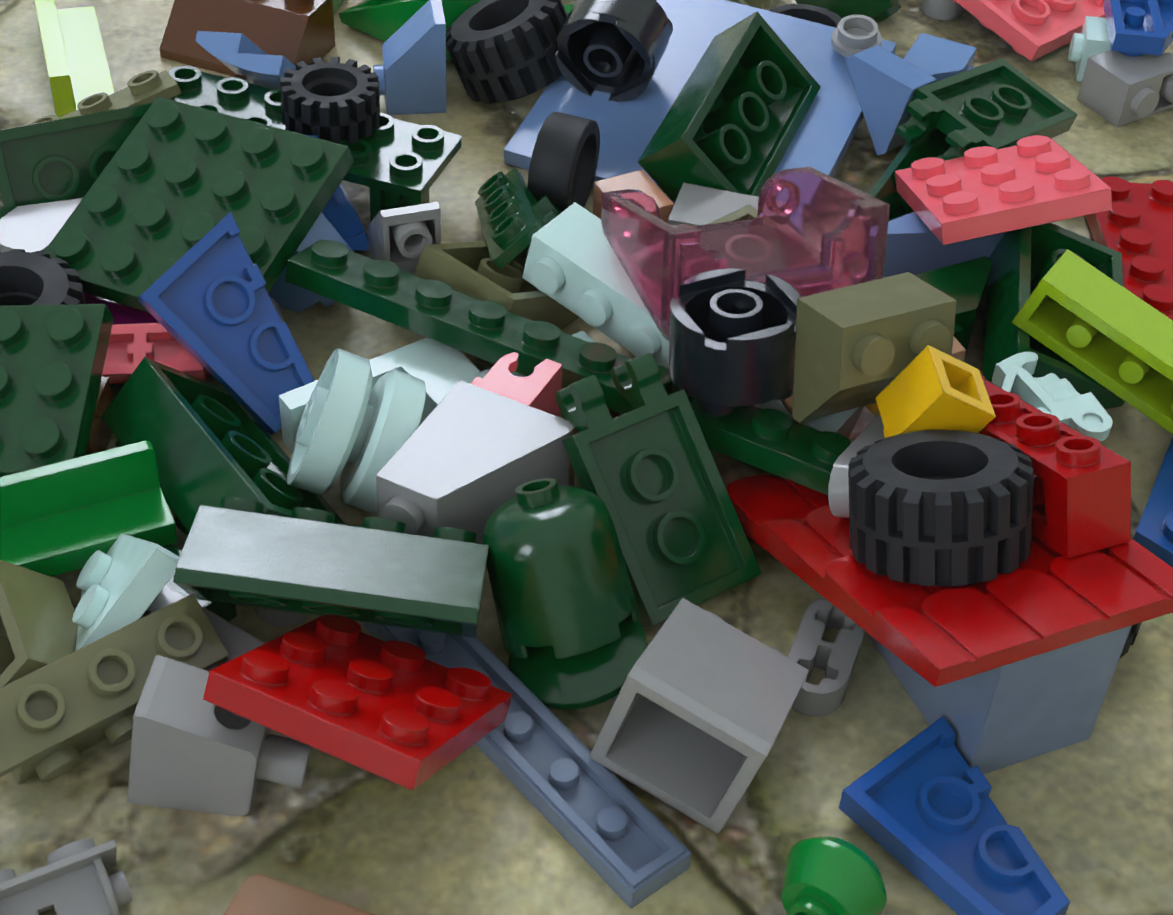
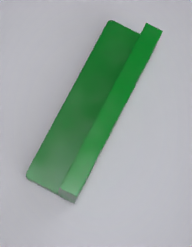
M145 440L0 477V560L52 577L82 569L97 550L106 554L121 533L156 543L161 547L178 542L175 522L160 488L155 452L150 441Z

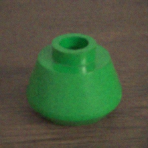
M819 836L795 843L787 855L781 900L788 915H881L885 909L887 894L880 870L874 861L855 845L836 837Z

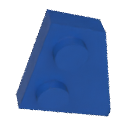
M1103 0L1111 51H1119L1131 57H1139L1144 54L1161 56L1173 42V0Z

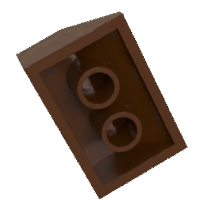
M174 0L161 42L160 56L161 58L234 77L236 74L195 41L197 31L244 34L267 55L284 56L294 65L301 61L312 65V58L321 57L322 59L335 47L333 0Z

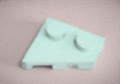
M122 533L106 554L97 550L84 565L76 582V587L82 591L81 600L72 618V621L78 624L75 651L139 620L175 574L179 556L156 543Z

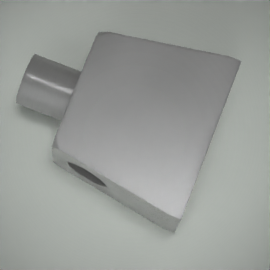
M156 655L133 715L127 802L138 805L241 817L248 814L251 810L259 779L302 789L312 747L295 739L270 734V728L203 700L209 671Z

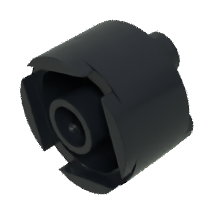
M576 0L556 40L558 47L555 54L556 63L564 77L581 92L592 96L594 90L610 93L609 100L628 101L636 98L646 90L673 32V24L656 0Z
M716 269L702 272L686 279L679 286V296L676 299L672 297L670 303L669 374L679 389H684L686 394L699 400V407L704 412L711 415H728L734 412L737 407L758 405L772 400H783L793 395L797 298H800V295L786 281L766 274L764 284L745 280L746 269Z

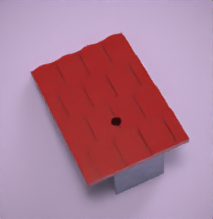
M778 475L744 477L726 486L745 534L865 630L928 724L931 725L944 716L956 734L954 745L970 768L978 766L983 774L1088 740L1131 626L1173 613V567L1132 538L1127 543L1067 559L1032 535L1030 556L1025 562L1019 563L1018 569L1009 574L1000 573L997 574V579L963 586H922L891 580L889 576L875 574L866 569V564L857 562L853 557L852 549H850L849 518L832 515L829 508L828 495ZM1045 504L1033 506V509L1046 516Z

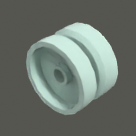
M339 348L334 350L304 409L289 464L287 484L317 495H323L332 488L342 472L340 493L343 504L372 514H378L376 475L419 427L426 396L425 380L393 369L380 377L371 391L373 375L370 360Z

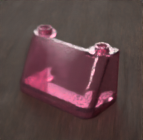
M809 166L785 169L774 173L767 179L760 191L757 218L702 226H692L689 223L671 226L661 220L659 206L654 198L640 190L625 189L602 192L601 223L606 239L658 330L669 341L672 297L676 299L679 296V286L686 279L702 272L725 268L746 269L745 280L764 284L766 274H769L789 283L796 289L800 297L883 278L890 204Z

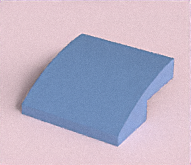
M197 31L195 41L235 74L246 77L250 84L280 89V79L284 77V72L288 68L296 70L295 65L281 55H267L242 33Z

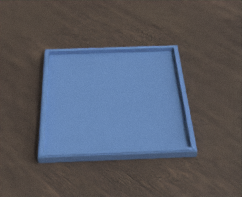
M656 0L665 11L667 18L672 22L673 32L656 71L642 94L628 101L609 100L611 93L594 90L592 96L575 88L562 75L546 87L504 148V164L529 170L532 152L545 119L552 112H560L597 121L600 130V149L594 182L641 169L649 176L639 165L638 160L711 41L716 35L758 11L821 86L761 197L790 203L786 230L801 240L861 124L864 114L845 60L846 57L837 53L831 44L832 33L836 27L727 0ZM882 39L881 47L895 54L897 43Z

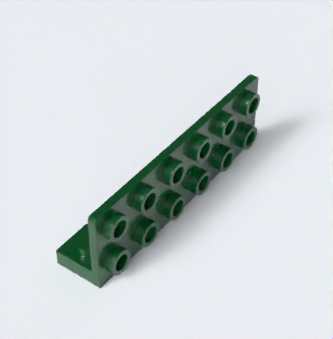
M175 66L168 72L177 82L182 94L170 100L285 130V125L282 123L280 89L250 84L242 78H226L201 72L193 66ZM380 113L379 127L377 130L372 129L371 136L364 138L358 135L359 142L349 144L346 139L340 140V144L349 147L354 160L353 165L343 180L370 188V222L381 210L429 203V188L461 148L462 137L458 134L443 131L434 125H418L393 119L388 114Z

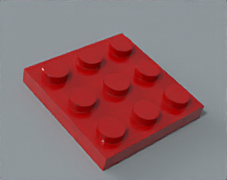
M328 614L322 615L210 670L203 700L413 791L503 723L506 719L513 694L492 686L490 678L479 671L464 667L450 669L426 659L425 652L413 644L403 641H382L361 632V626L354 620Z

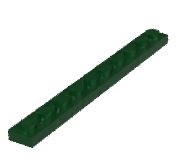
M320 239L287 260L286 282L494 364L504 355L516 352L518 353V367L514 372L524 376L531 375L534 372V367L545 359L563 364L561 389L568 387V385L595 375L602 387L608 409L620 414L634 410L631 403L616 389L610 371L632 359L618 354L614 348L607 344L584 341L561 332L552 323L532 321L506 311L505 307L497 302L472 298L452 290V287L445 282L425 280L400 270L396 264L390 261L373 260L350 251L346 245L337 241ZM658 365L661 381L667 395L680 391L681 389L671 379L669 369ZM686 394L709 449L828 495L833 465L837 458L852 443L847 437L836 432H821L791 420L787 414L779 410L762 409L754 405L737 407L734 412L728 415H711L700 409L698 399Z

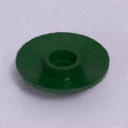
M624 619L618 623L621 637L593 651L556 659L552 646H527L529 651L528 657L517 658L509 654L508 665L509 670L547 708L561 710L581 709L603 703L617 696L629 672L648 647V643L638 620Z

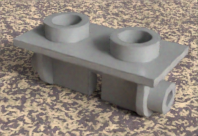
M91 838L71 842L49 853L46 856L48 865L16 876L14 869L0 870V915H39V913L51 908L55 909L56 915H120L118 906L133 901L124 872L120 871L109 876L106 872V869L117 865V846L114 840L95 846Z

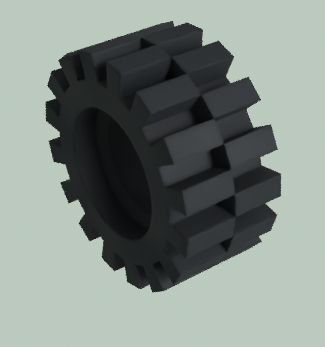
M321 57L311 59L312 65L301 61L295 64L296 70L288 68L284 72V77L280 79L282 123L285 125V130L303 135H318L319 139L331 140V142L340 144V140L346 139L349 144L359 142L358 135L368 138L372 135V129L377 130L379 127L380 84L376 72L371 73L369 66L364 64L358 67L357 61L348 59L343 64L340 63V57H330V62L323 63Z

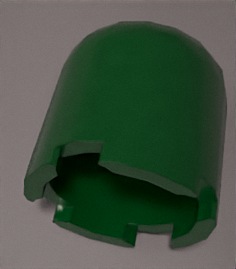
M540 478L519 485L515 489L516 496L504 502L493 512L482 532L483 544L489 545L486 566L505 651L517 658H526L529 652L527 646H552L554 657L559 659L590 652L616 641L621 637L618 623L624 619L636 621L639 614L615 525L605 502L595 493L585 489L558 485L557 480L554 478Z

